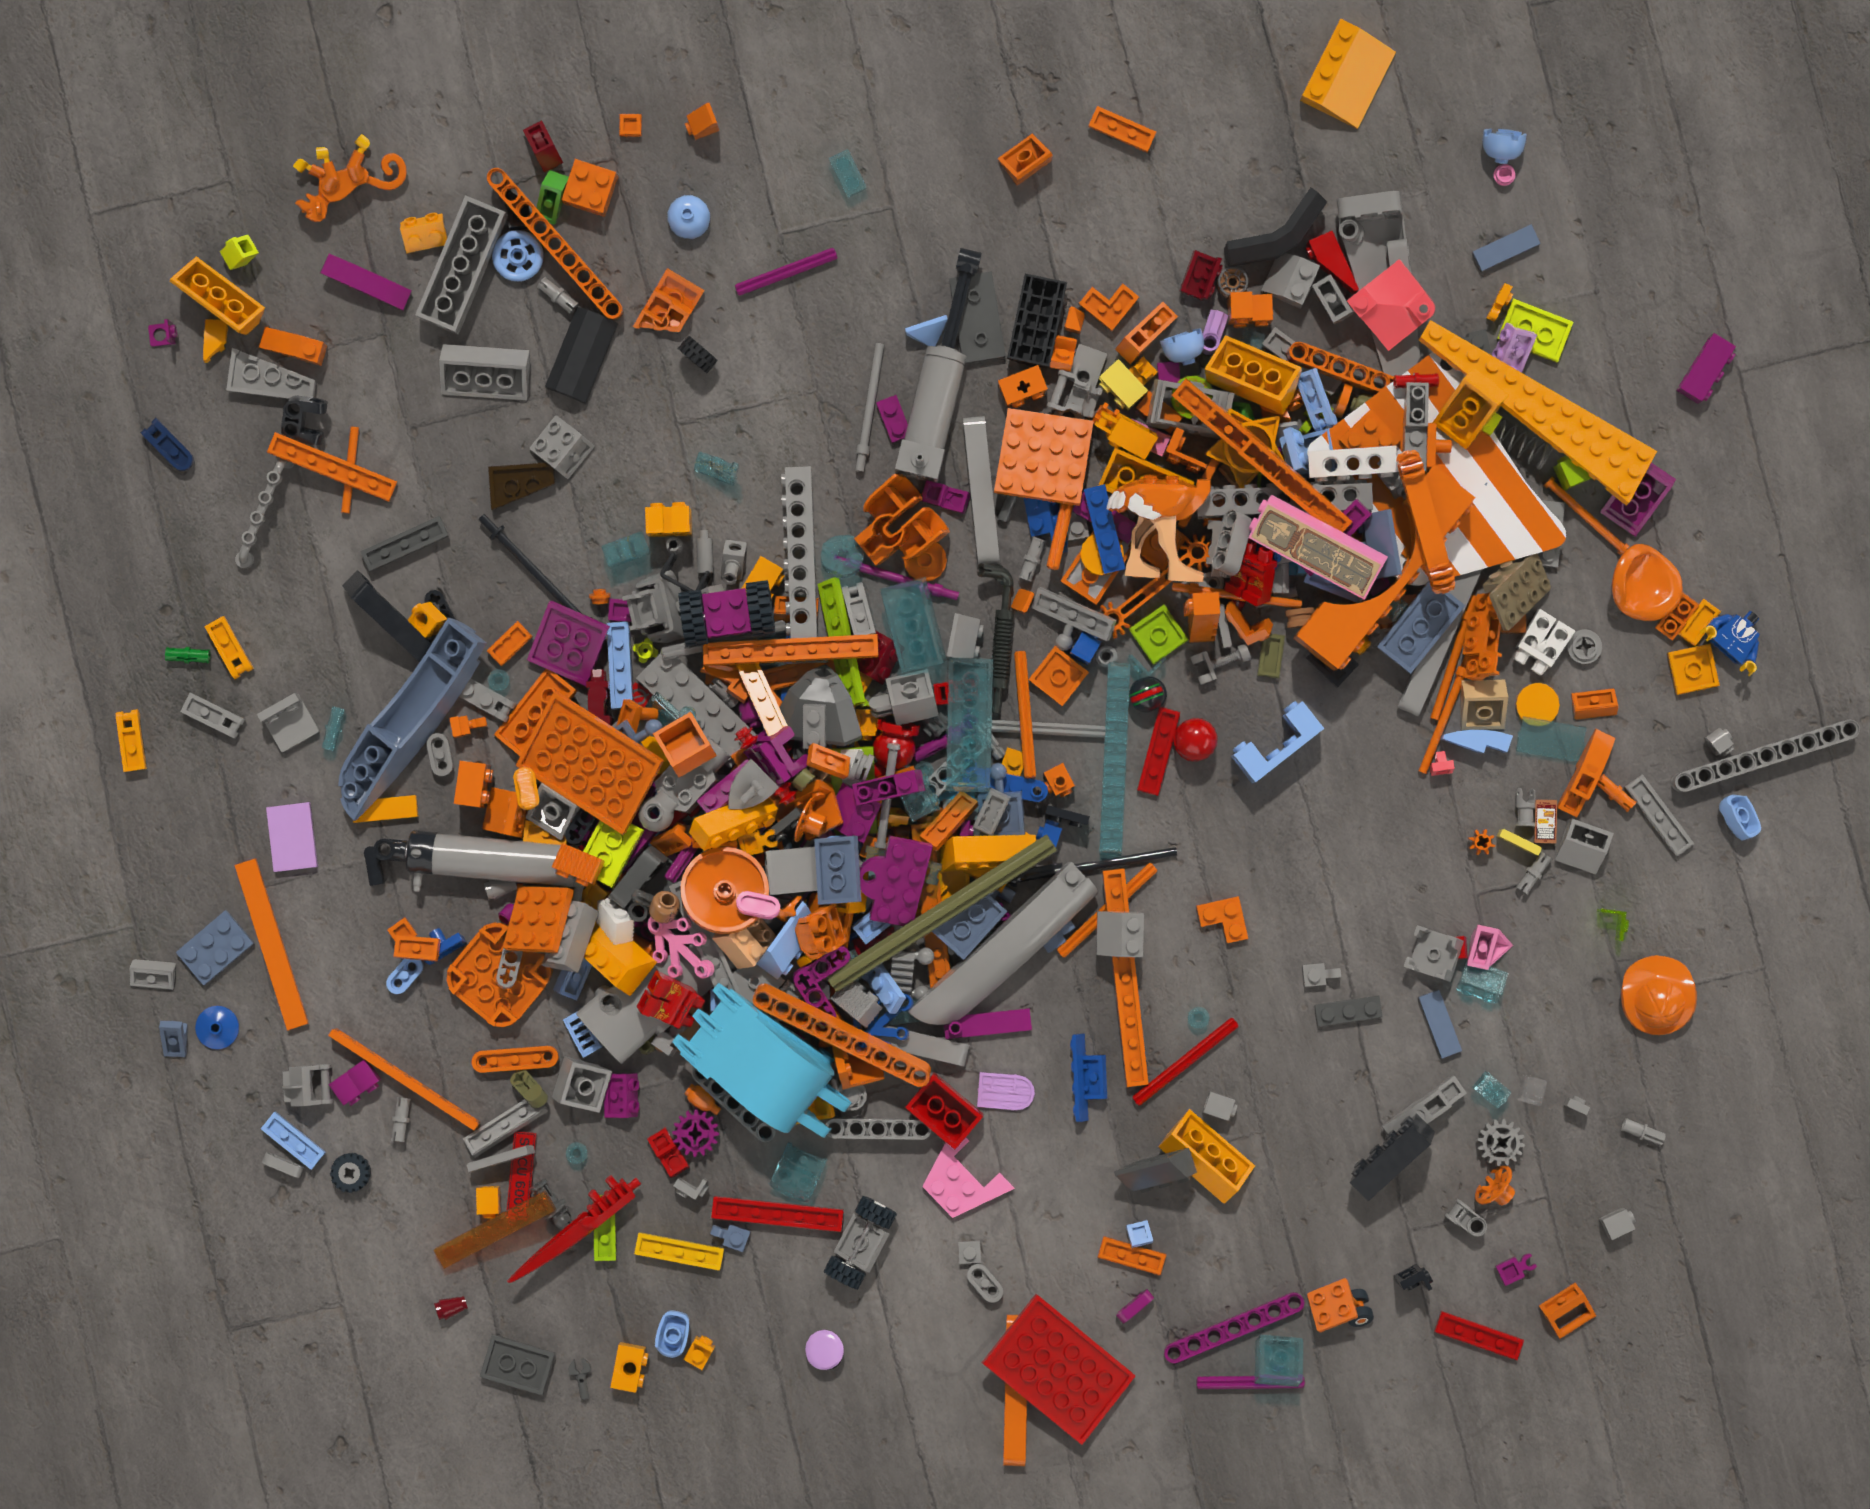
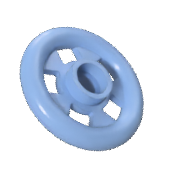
M513 230L503 234L497 240L492 252V261L497 272L502 277L517 282L528 280L537 274L544 259L543 248L539 240L531 233L523 230ZM520 239L521 245L511 246V240ZM531 244L535 252L529 255L525 247ZM502 249L508 250L507 259L501 258ZM516 253L522 254V258L520 260H516L514 258V255ZM530 260L533 265L526 271L522 266ZM509 263L517 267L515 273L506 269Z

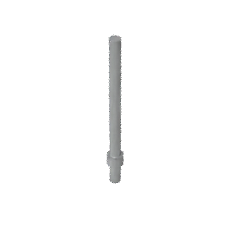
M876 343L860 444L857 445L856 450L858 457L855 471L864 472L866 456L869 455L870 450L868 443L884 344Z

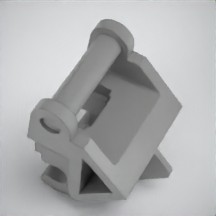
M331 1064L289 1067V1071H282L284 1102H291V1106L333 1103L330 1095V1086L328 1085L330 1084L329 1069ZM314 1070H320L322 1099H316L315 1093H313L312 1076H314Z

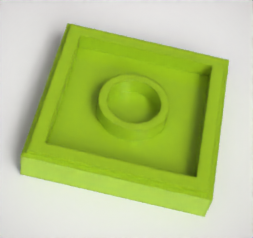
M1162 605L1128 629L1153 665L1189 640L1165 605Z

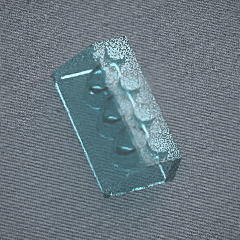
M926 577L881 588L880 592L901 673L942 664L947 661Z

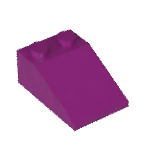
M1651 462L1629 504L1626 506L1615 496L1611 495L1600 513L1636 537L1670 491L1676 479Z

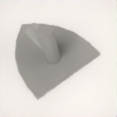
M750 759L737 773L731 784L728 796V809L753 807L770 797L779 786Z

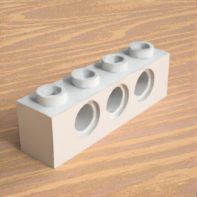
M1397 446L1308 451L1310 478L1315 477V482L1328 481L1329 476H1337V480H1350V475H1359V479L1372 478V474L1380 473L1381 477H1394V472H1399L1396 462L1398 455ZM1373 456H1378L1381 459L1382 463L1378 469L1372 468L1369 464ZM1352 457L1357 458L1360 463L1356 470H1351L1348 467V460ZM1329 459H1334L1338 464L1337 469L1333 472L1328 471L1326 468V462Z

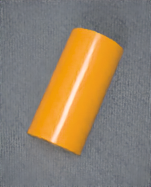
M1114 448L1098 486L1105 484L1106 491L1113 494L1120 486L1138 479H1144L1145 475L1157 476V479H1166V476H1179V480H1184L1192 485L1195 482L1124 450Z

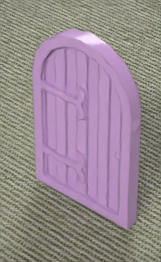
M980 1072L977 1107L1021 1110L1028 1107L1033 1101L1035 1095L1034 1086L1026 1077L1017 1074Z

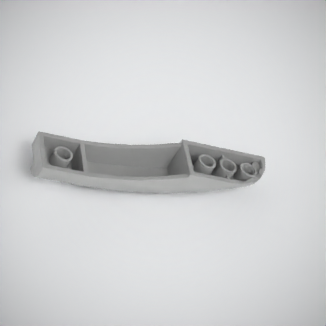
M1067 862L1017 911L980 942L964 960L961 959L907 1012L914 1018L933 1025L949 1024L961 1019L1055 936L1098 894L1097 888L1072 862Z

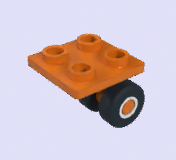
M1346 1278L1307 1294L1316 1329L1320 1333L1346 1322L1353 1327L1365 1326L1374 1319L1372 1309L1363 1304L1369 1301L1367 1292L1364 1289L1351 1290Z

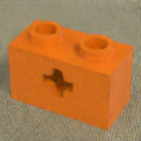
M1039 365L998 380V386L1006 406H1012L1013 409L1024 405V401L1032 398L1035 401L1045 396L1044 393L1048 390ZM1021 383H1023L1024 386L1029 385L1026 393H1024L1022 390L1018 391Z

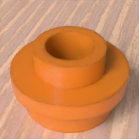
M595 589L592 594H589L592 604L609 603V598L611 597V593H607L606 589Z

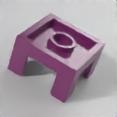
M784 726L773 736H767L765 730L758 734L755 744L763 742L770 744L776 752V757L788 768L790 777H794L807 766V754L802 755L795 761L783 747V744L795 735L790 726Z

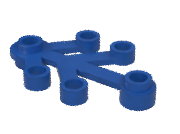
M904 994L909 1002L906 1007L901 1005L896 1014H890L887 1011L879 1019L877 1014L864 1032L872 1036L896 1037L902 1041L906 1040L909 1037V1031L906 1028L898 1027L895 1029L884 1028V1026L900 1012H907L913 1007L912 997ZM879 999L878 1004L881 1006L882 1002ZM853 1018V1026L861 1030V1023ZM900 1030L905 1031V1036L902 1038L899 1037ZM858 1042L859 1047H867L864 1042Z

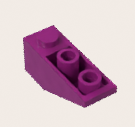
M911 770L852 784L857 806L926 791L921 770Z

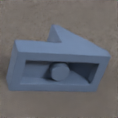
M160 1021L159 1031L164 1056L186 1057L188 1028L186 1023Z

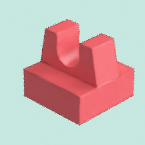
M1445 751L1436 752L1435 763H1432L1430 766L1431 776L1453 773L1455 769L1454 761H1447Z

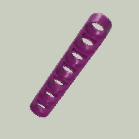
M1291 1292L1169 1343L1164 1348V1356L1170 1363L1181 1362L1301 1311L1304 1307V1299L1297 1292ZM1293 1296L1300 1299V1305L1297 1308H1291L1288 1305V1300ZM1271 1305H1278L1280 1307L1278 1316L1272 1317L1268 1314V1308ZM1257 1313L1260 1316V1322L1257 1325L1249 1324L1248 1317L1250 1314ZM1234 1321L1240 1324V1330L1235 1334L1228 1331V1325ZM1211 1330H1217L1220 1333V1339L1217 1342H1211L1208 1339V1333ZM1193 1338L1200 1341V1347L1194 1351L1188 1348V1342ZM1171 1347H1177L1180 1350L1178 1358L1171 1359L1168 1356V1350Z

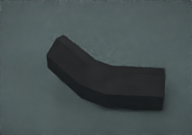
M1310 187L1286 224L1273 233L1227 241L1224 252L1228 267L1277 259L1300 243L1327 201L1319 192Z

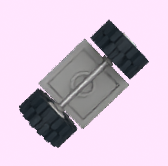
M862 1196L855 1209L857 1214L853 1213L834 1250V1253L846 1259V1261L831 1256L824 1269V1273L831 1276V1278L856 1290L859 1289L866 1275L864 1271L870 1273L889 1236L888 1232L877 1227L875 1224L890 1229L897 1215L892 1209L867 1196Z

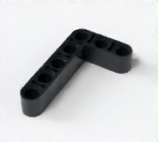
M357 570L342 585L346 592L370 617L420 662L432 642L425 638L397 609L378 593L371 582Z

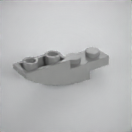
M1407 382L1404 402L1402 451L1416 450L1422 459L1426 472L1429 383Z
M1452 1075L1420 1100L1414 1101L1382 1125V1128L1387 1135L1392 1130L1397 1132L1401 1127V1122L1408 1116L1412 1118L1416 1113L1428 1124L1451 1108L1453 1103L1467 1093L1456 1077Z

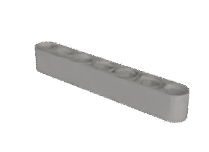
M985 416L963 418L978 565L980 563L996 565L1000 564Z

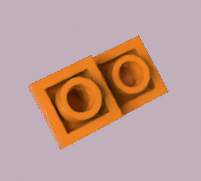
M1682 592L1680 603L1670 614L1660 619L1655 628L1673 641L1686 625V621L1699 607V603Z

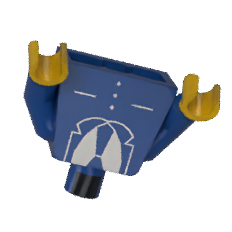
M1749 611L1743 619L1737 614H1725L1715 617L1704 629L1700 630V634L1706 632V641H1710L1733 663L1742 664L1744 662L1739 668L1741 672L1747 669L1749 672L1748 676H1751L1756 671L1755 662L1760 634L1752 628L1759 620L1755 613Z

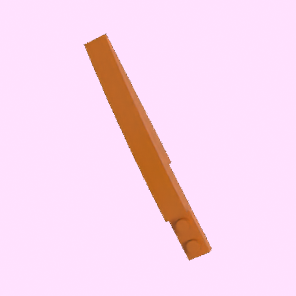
M1187 378L1171 395L1311 516L1341 532H1344L1352 523V520Z

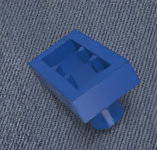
M440 928L429 933L430 938L441 940L438 961L467 944L464 936L460 933H456L448 939L445 938ZM424 960L428 965H432L435 962H437Z

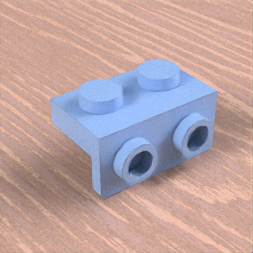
M1292 427L1284 429V436L1280 438L1285 462L1300 475L1309 473V459L1304 448L1302 433Z

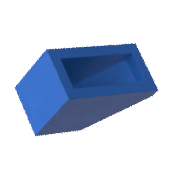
M1082 631L1069 655L1088 666L1101 641L1098 640V637Z

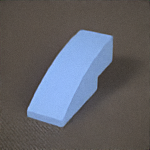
M1464 730L1444 734L1440 740L1480 754L1484 753L1486 747L1505 753L1508 752L1513 735L1490 730Z

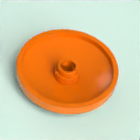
M731 847L709 849L695 857L683 874L680 888L683 907L691 920L701 928L718 934L740 932L753 925L759 919V917L745 915L738 911L736 900L739 894L749 891L769 895L768 879L760 863L750 854Z

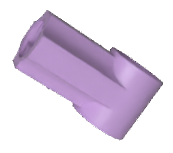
M1210 310L1203 337L1204 341L1212 339L1216 345L1213 348H1208L1204 345L1202 353L1205 355H1213L1220 345L1229 316L1224 312Z

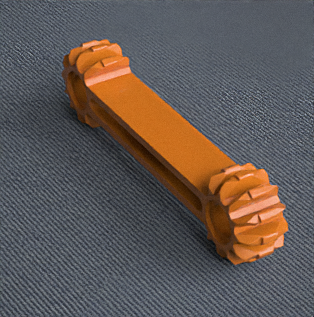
M1407 450L1397 455L1396 462L1427 569L1428 580L1432 591L1436 594L1448 593L1455 588V577L1446 552L1422 459L1416 450Z
M1193 535V543L1189 538H1186L1185 542L1188 546H1180V549L1186 551V554L1179 558L1181 562L1185 559L1188 560V567L1197 565L1198 571H1202L1201 564L1209 568L1210 565L1206 564V558L1209 557L1208 547L1212 541L1210 540L1206 544L1203 543L1206 538L1204 535L1200 541H1198L1197 535ZM1198 547L1202 549L1203 557L1200 559L1194 558L1191 553L1193 548ZM1168 568L1160 574V578H1154L1118 608L1113 609L1112 602H1108L1109 610L1104 605L1100 606L1104 615L1114 614L1118 617L1119 622L1114 627L1112 633L1114 639L1117 638V630L1122 636L1125 634L1121 626L1130 628V625L1125 623L1124 619L1172 582L1165 579ZM1140 594L1145 595V599L1126 614L1121 613V609Z

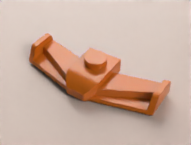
M735 665L703 666L701 668V673H706L730 683L726 691L743 704L747 701L749 694ZM771 689L774 698L780 708L783 701Z

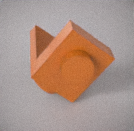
M1233 600L1228 602L1225 616L1234 625L1239 637L1244 639L1247 645L1257 641H1264L1270 636L1273 623L1269 618L1250 626Z

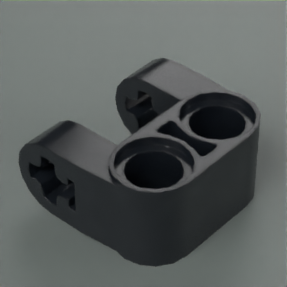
M292 396L283 408L281 434L304 444L322 445L324 433L319 430L304 428L306 412L326 414L328 402L314 397ZM291 403L297 404L300 411H294L291 408ZM288 424L295 425L297 432L290 431Z

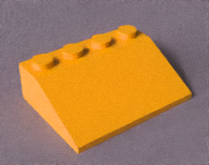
M1340 18L1300 101L1358 129L1396 51L1361 28Z

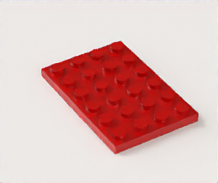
M1037 1294L1033 1296L981 1362L1081 1445H1083L1135 1378L1131 1371Z

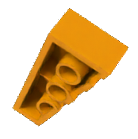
M1036 835L951 837L940 848L942 872L995 868L1034 843Z

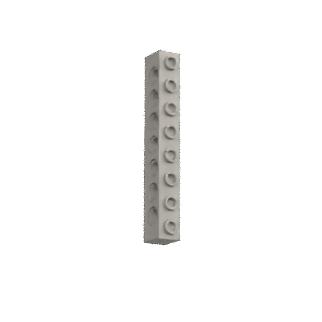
M811 466L785 467V474H781V485L786 487V495H782V508H786L787 516H783V529H787V538H783L784 551H788V559H784V572L789 573V580H785V593H789V602H785L786 615H790V623H786V635L791 636V638L818 637ZM794 486H800L803 488V491L799 495H794L791 493V489ZM796 507H801L804 512L801 516H794L792 510ZM797 528L804 530V535L800 538L792 535L793 531ZM796 550H803L805 556L802 559H796L793 557V553ZM797 571H803L806 573V577L799 581L794 578V574ZM797 593H805L807 595L806 599L803 602L796 601L794 598ZM798 614H805L807 616V620L804 623H797L795 618Z
M1354 480V484H1345V481H1332V485H1323L1321 481L1310 482L1321 494L1331 492L1334 495L1332 503L1342 512L1353 502L1347 501L1344 498L1346 491L1354 492L1356 499L1370 512L1373 510L1372 483H1367V480ZM1274 483L1266 484V487L1258 488L1257 484L1244 485V488L1236 489L1235 485H1225L1223 489L1214 490V486H1211V492L1205 503L1197 510V519L1223 518L1226 512L1231 509L1248 517L1260 516L1261 512L1258 511L1260 504L1256 501L1257 496L1263 494L1268 499L1271 495L1278 498L1284 492ZM1242 495L1246 498L1247 503L1244 506H1238L1234 501L1235 497ZM1217 496H1221L1225 500V504L1221 507H1216L1212 502ZM1290 498V502L1288 504L1300 509L1305 513H1308L1294 500Z

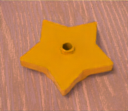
M1229 408L1227 410L1231 416L1283 459L1275 444L1280 421L1279 416L1251 420ZM1222 438L1205 453L1207 456L1230 467L1239 488H1244V485H1248L1259 473L1254 466L1239 455Z

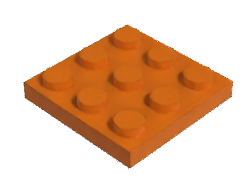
M519 886L503 948L507 951L558 953L574 891L570 888Z

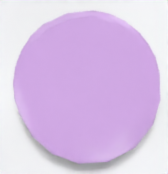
M821 1330L812 1334L805 1348L810 1364L820 1370L836 1368L841 1363L844 1353L840 1338L828 1330Z

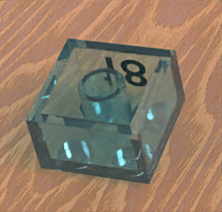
M1260 1335L1256 1339L1255 1384L1298 1387L1303 1382V1338Z

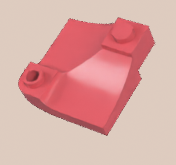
M1400 259L1347 300L1356 314L1365 322L1388 351L1435 313L1433 300ZM1423 304L1428 307L1426 313L1420 311V306Z

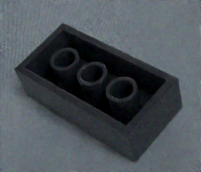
M1417 1113L1412 1118L1410 1116L1406 1117L1401 1122V1127L1397 1132L1392 1130L1385 1137L1386 1141L1381 1146L1377 1144L1369 1152L1370 1156L1366 1160L1362 1158L1354 1166L1355 1169L1351 1173L1353 1176L1350 1184L1367 1201L1371 1200L1431 1145L1435 1131Z

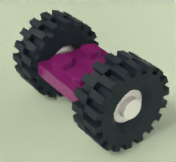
M768 580L746 583V588L706 594H702L701 590L680 592L678 595L686 647L708 644V638L749 632L753 633V637L776 634Z

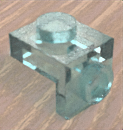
M1487 1071L1472 1086L1476 1092L1496 1108H1500L1511 1094L1509 1089Z

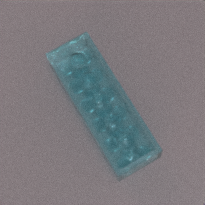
M949 658L945 791L989 793L993 659Z

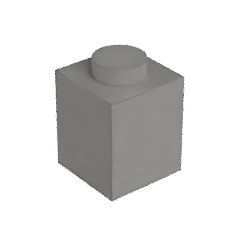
M1209 1091L1202 1112L1229 1121L1230 1117H1234L1237 1105L1234 1104L1235 1099Z
M1623 1207L1599 1218L1607 1237L1611 1240L1635 1230L1633 1224L1636 1223L1632 1212H1627Z

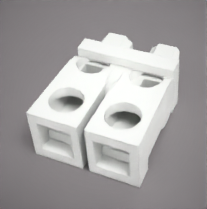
M1538 609L1527 627L1526 633L1522 635L1516 645L1518 649L1513 659L1524 665L1529 656H1531L1536 661L1530 670L1538 675H1542L1548 667L1553 666L1575 633V630L1560 621H1556V618L1543 610Z

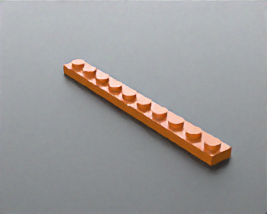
M1125 869L1102 871L1106 911L1129 912ZM1112 956L1126 1087L1149 1085L1135 958Z

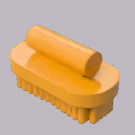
M527 767L519 768L513 775L518 804L522 809L531 810L539 804L535 773Z

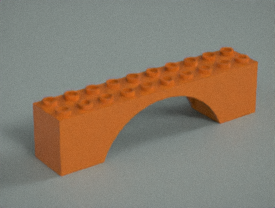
M1433 465L1425 473L1445 543L1447 538L1444 536L1447 533L1454 532L1461 521L1458 519L1461 515L1464 517L1471 511L1475 505L1472 502L1476 497L1437 466ZM1407 497L1402 502V505L1408 516L1411 539L1408 557L1402 569V574L1397 577L1388 589L1371 600L1347 605L1323 602L1293 638L1333 671L1345 668L1351 660L1349 657L1351 652L1355 653L1365 643L1363 637L1365 635L1369 636L1379 625L1376 622L1379 617L1382 619L1393 608L1390 606L1392 601L1396 602L1406 592L1404 586L1413 583L1420 574L1417 570L1420 566L1422 568L1425 566Z

